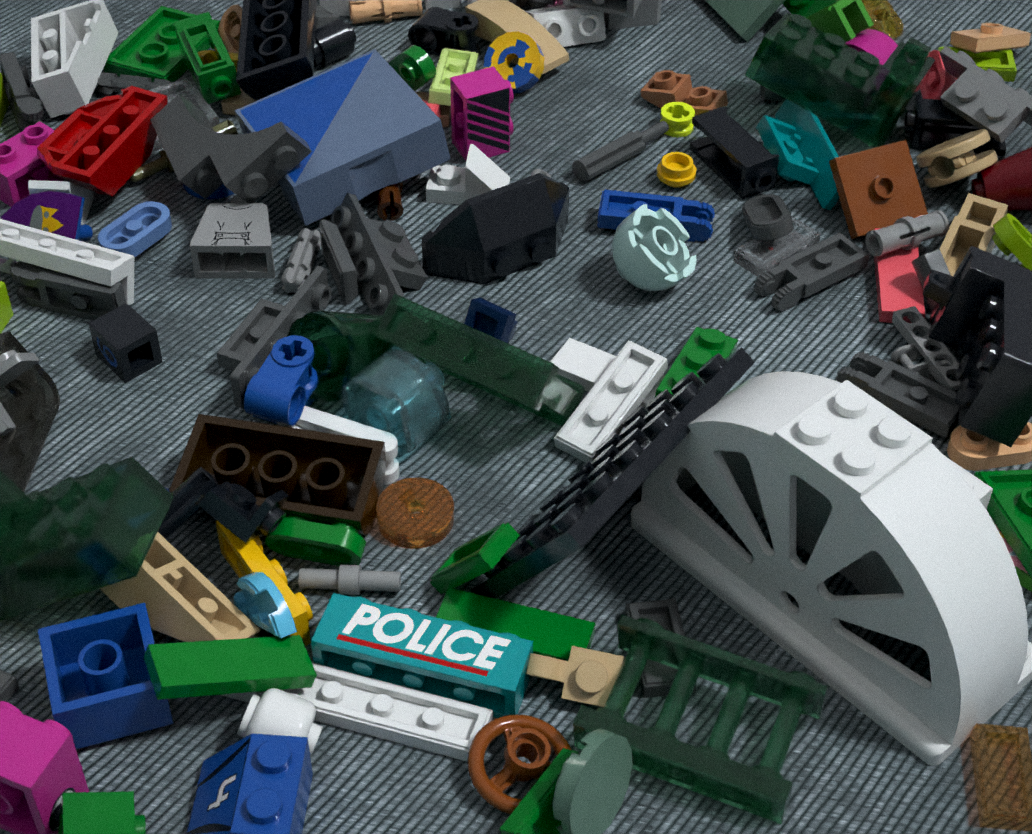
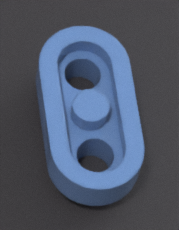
M160 202L140 203L99 232V246L136 257L170 232L172 228L170 211L166 205Z

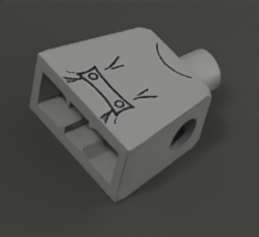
M238 195L233 196L230 203H212L207 205L190 242L195 278H275L267 205L255 202L248 203Z

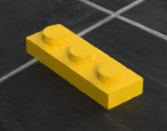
M216 520L221 553L237 576L241 578L253 572H263L281 592L296 626L297 632L288 636L301 635L304 645L310 644L311 638L308 621L313 619L311 607L301 592L294 594L291 591L286 574L280 563L276 559L268 560L264 554L259 536L245 543Z

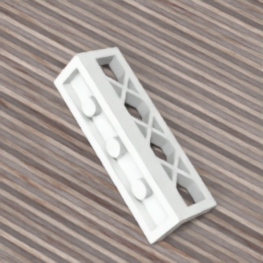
M0 219V255L10 258L0 257L1 272L11 274L10 269H12V266L21 261L110 287L120 281L126 303L129 306L134 303L135 256Z

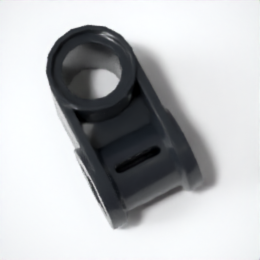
M431 7L409 29L408 37L410 43L419 46L426 53L440 56L442 49L448 48L477 52L478 57L480 55V46L476 43L475 33L479 27V21L475 15L470 13H458L440 7Z

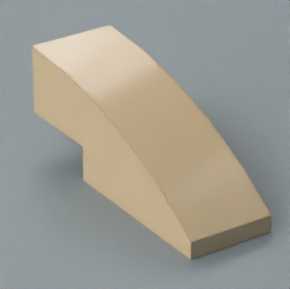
M478 0L465 6L466 13L475 15L478 18L479 27L475 31L477 37L493 42L497 37L507 32H521L529 35L541 47L543 52L544 70L542 74L569 61V53L556 38L537 20L508 0ZM514 58L511 62L518 64L519 58Z
M971 193L967 194L958 216H954L940 247L951 276L955 274L971 245L988 253L992 252L995 246L992 236L996 234L993 225L1007 214L1008 205Z

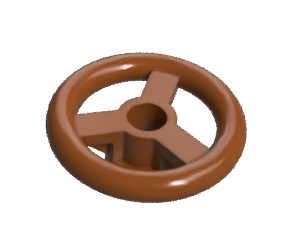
M506 715L490 721L475 735L468 752V771L471 781L481 797L494 808L511 814L522 799L510 797L504 794V792L516 781L526 782L532 778L538 780L551 764L548 761L551 747L556 755L563 748L572 749L565 737L549 723L529 715ZM503 734L506 741L504 749L505 764L500 772L489 779L484 766L485 752L491 741ZM517 757H525L531 763L522 762Z

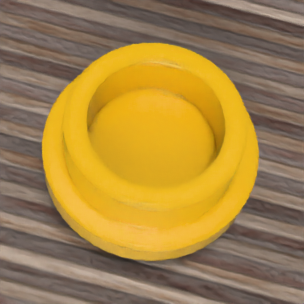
M670 152L664 155L662 161L658 164L657 177L661 182L670 187L680 188L695 180L697 170L693 164V159L688 154Z

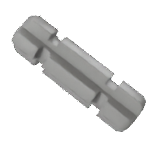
M304 228L298 234L297 242L286 265L287 268L284 270L281 278L283 283L282 289L287 294L290 292L296 293L311 273L317 257L316 254L321 246L320 232L317 229L311 231Z

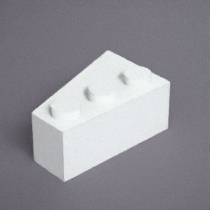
M89 0L31 18V82L50 118L60 115H71L77 108L88 104L98 78H100V74L119 33L104 0Z

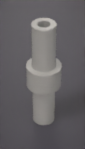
M340 565L339 569L300 568L298 584L299 588L338 590V593L342 595H360L361 591L400 592L401 572L362 570L361 565Z

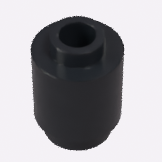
M335 19L315 29L314 67L318 65L324 67L354 52L356 35L350 24L344 23L340 19Z

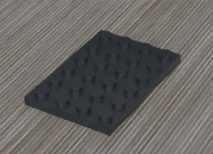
M742 347L725 359L718 353L697 371L699 377L693 371L690 372L671 389L673 394L668 389H665L646 406V409L641 406L623 421L622 425L625 429L619 435L617 433L611 435L596 449L595 452L599 456L592 463L590 461L585 462L568 478L571 484L564 492L560 489L539 508L543 513L535 521L530 519L517 530L520 536L495 567L484 573L485 576L472 591L478 595L497 598L581 549L688 435L691 430L687 425L714 406L755 363Z

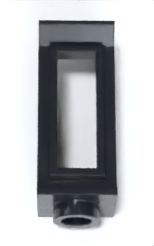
M916 95L913 110H906L904 119V133H910L911 149L928 150L958 136L980 130L945 107L941 100L920 98V95ZM990 136V141L973 149L975 154L995 150L997 156H1005L1006 143L1005 140L1000 143Z
M726 106L692 117V124L707 137L690 142L689 149L741 199L775 188L779 155H772L741 125L727 114Z

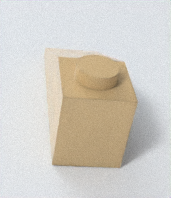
M156 530L119 546L100 588L120 609L145 603L151 629L184 642L257 638L261 632L260 628Z

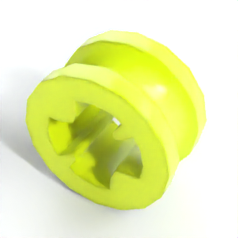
M684 102L665 104L661 108L662 119L660 122H667L669 130L664 134L679 138L691 134L694 128L692 124V117L695 116L694 108Z

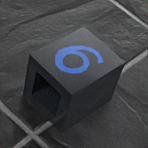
M127 303L88 323L96 356L125 383L163 362L156 329Z

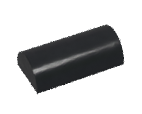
M243 0L236 82L249 97L257 101L313 76L317 0Z

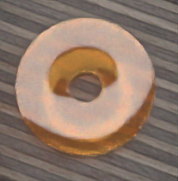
M416 477L402 479L384 489L377 500L378 528L388 541L397 546L411 549L432 546L443 540L453 527V498L450 492L436 481Z

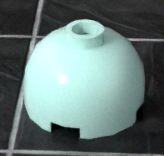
M647 204L640 206L619 224L611 245L613 259L620 276L635 287L645 291L667 290L677 285L694 272L697 258L696 255L689 256L685 241L690 236L679 220L664 208H660L656 212L647 209Z

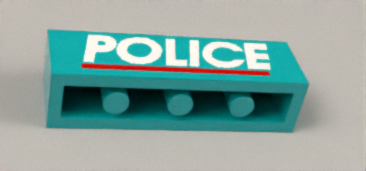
M333 593L311 639L313 663L492 709L493 717L499 718L518 714L531 678L530 675H527L530 654L533 653V641L520 638L512 633H498L473 627L463 621H449L424 615L409 608L399 609L371 602L364 597H350Z

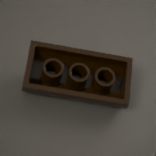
M198 414L169 489V494L176 490L199 467H202L216 479L219 485L228 481L231 484H239L248 489L255 496L256 504L259 507L267 497L282 489L289 495V498L281 507V510L286 513L285 516H298L310 522L327 525L337 522L346 523L355 527L359 534L368 535L375 523L382 498L386 468L385 442Z

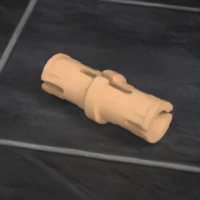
M422 0L349 1L351 23L353 25L381 20L384 23H390L392 19L400 17L422 16Z

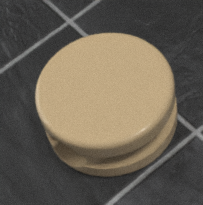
M986 129L973 131L943 142L919 154L916 157L919 168L928 166L929 174L923 178L928 188L943 186L971 176L995 164L998 161L995 150H988L977 154L973 150L991 140Z

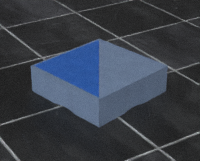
M375 49L235 110L243 134L257 132L283 122L309 145L312 152L278 181L285 199L305 226L332 214L337 206H341L346 193L356 195L358 201L379 189L405 181L451 159L440 118Z

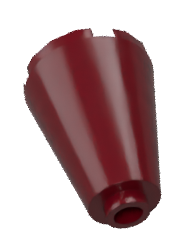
M1032 147L1004 158L978 172L977 178L971 180L972 194L1008 205V210L1032 211Z

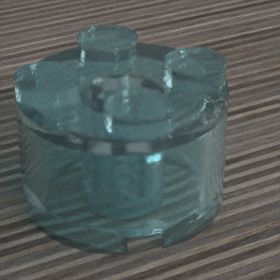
M397 346L391 347L360 371L342 390L343 405L350 420L360 421L364 425L395 435L398 442V454L395 458H400L406 453L413 451L451 418L448 399L442 387L445 383V377L441 369L432 362L424 364L417 357Z

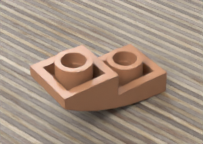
M671 70L656 72L641 89V97L653 105L662 108L670 102H684L694 108L695 116L728 105L726 91L713 90L706 86L692 88L690 74H678Z

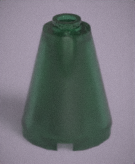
M313 311L295 320L287 335L303 336L313 344L315 355L311 365L317 371L318 385L311 394L310 399L320 403L343 399L402 358L409 347V335L405 325L400 319L388 315Z

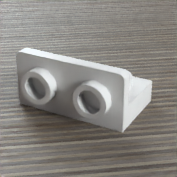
M563 4L524 10L552 34L562 47L599 42L606 39L603 12Z

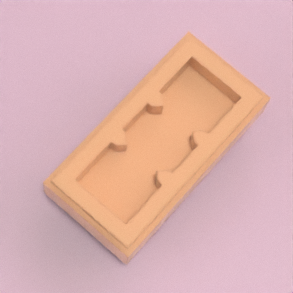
M982 23L980 29L952 31L950 45L974 53L1024 48L1029 46L1031 33L1006 27L1002 24Z

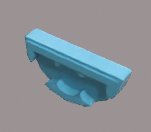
M253 572L238 579L236 584L242 591L235 593L233 598L234 605L255 625L279 638L297 632L291 612L281 592L263 572Z

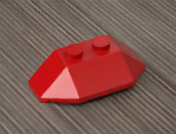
M129 86L122 89L119 95L103 97L81 106L37 147V154L53 174L96 193L114 196L151 155L157 133L150 119L167 105V95Z

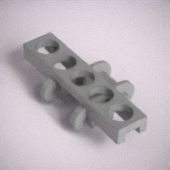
M913 306L894 311L892 323L908 342V345L894 350L891 354V361L896 364H902L904 368L933 382L937 381L940 385L954 392L958 390L960 380L956 379V373L960 364L943 342L929 338L931 326L918 309ZM908 316L912 323L904 321L903 317ZM918 330L922 336L918 337L913 332ZM930 345V347H931L933 350H936V349H938V348H939L940 350L937 351V352L928 351V349H929L928 346ZM918 356H923L926 362L915 365L912 363ZM952 374L956 381L950 380L946 375Z

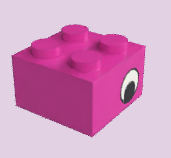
M0 701V828L13 834H58L62 793L89 792L83 768L74 745L73 736L66 727L56 721L45 720L41 722L22 714L14 705L6 701Z

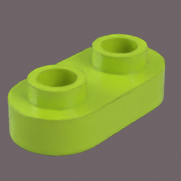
M1008 213L993 225L996 234L992 236V239L1005 255L1009 256L1013 253L1022 263L1020 266L1032 271V234L1013 215Z

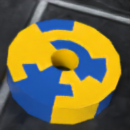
M507 32L497 37L489 45L484 56V69L494 66L502 78L510 82L513 93H522L532 88L540 79L544 70V55L541 47L529 35L521 32ZM514 58H519L518 64L510 68V62Z

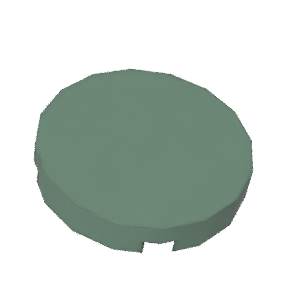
M599 728L582 738L581 742L587 745L580 755L571 753L570 757L563 764L558 777L552 808L554 819L561 821V825L557 827L560 834H603L618 813L629 787L633 765L632 749L627 738Z

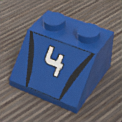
M250 734L204 760L186 834H302L313 777L308 737Z

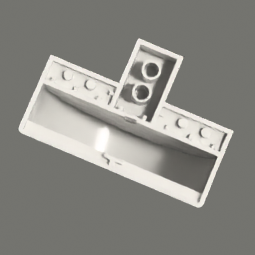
M789 371L765 373L751 378L724 395L714 406L689 423L687 426L691 431L643 482L641 501L634 505L631 510L630 525L635 531L928 765L936 766L941 764L1032 680V643L1028 641L1027 611L1022 587L1004 540L987 512L993 488L943 455L932 444L933 438L850 381L845 380L843 383L823 376ZM698 483L753 556L684 492ZM751 510L766 521L774 549L769 546ZM797 545L811 555L807 565L798 558ZM839 572L854 583V588L863 595L835 596L827 590L824 580ZM787 592L796 599L799 607L789 600ZM839 619L922 647L929 656L931 682L844 628Z

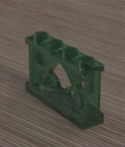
M395 293L374 334L379 339L414 354V358L423 364L561 427L576 410L585 392V388L581 384L557 374L559 367L555 364Z

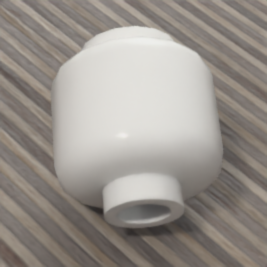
M271 688L266 690L261 697L253 694L237 735L243 738L250 734L308 737L311 757L323 726L313 723L316 708L312 702L280 689Z

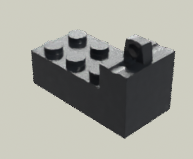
M971 245L953 276L932 269L924 281L923 295L937 302L930 314L931 328L929 329V338L957 349V355L961 356V363L956 373V379L960 380V387L955 398V404L959 405V426L1012 447L1032 417V271Z

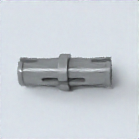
M935 210L916 218L910 216L899 218L894 225L869 231L865 238L866 246L873 256H882L885 253L900 248L911 250L917 248L922 241L946 235L949 230V222L945 213L940 210Z

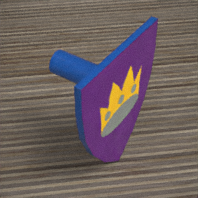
M45 191L31 194L16 202L1 216L3 220L79 241H89L93 235L92 228L89 225L81 224L85 198L70 193Z

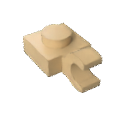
M571 646L569 661L531 653L527 675L564 683L562 699L615 710L625 657Z

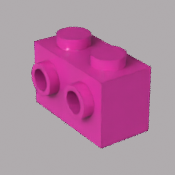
M39 121L34 125L28 126L24 131L5 142L0 143V200L12 207L16 202L30 195L28 180H64L53 174L37 154V147L55 131L54 129Z

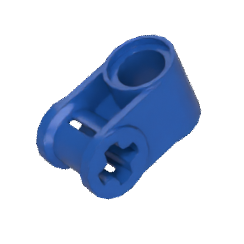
M292 335L278 340L273 345L268 357L247 386L244 397V409L247 414L290 426L298 422L304 406L318 385L317 371L311 365L315 355L314 347L309 339L303 336Z

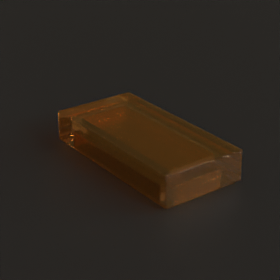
M977 723L973 726L970 744L980 827L1032 831V756L1028 728Z

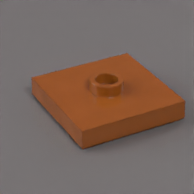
M906 140L836 157L829 161L851 239L866 236L869 231L875 228L894 225L899 218L906 216L916 218L928 214Z

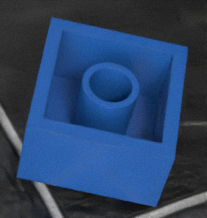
M145 603L38 629L54 721L70 731L76 749L173 724L168 699L157 700L144 661V654L148 644H155Z

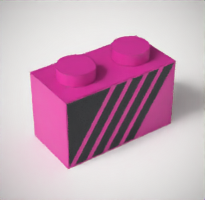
M494 66L450 77L452 143L464 160H467L470 144H474L487 157L510 152V135L514 132L513 122L510 117V103L514 101V93L510 82L504 80Z

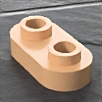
M1028 422L1012 447L958 426L952 431L947 447L948 457L962 468L972 471L1029 463L1032 461V423Z

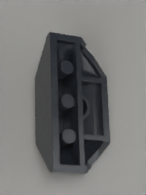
M538 173L464 201L443 219L435 231H429L421 238L424 272L430 276L487 284L555 257L568 222L569 188L562 182Z

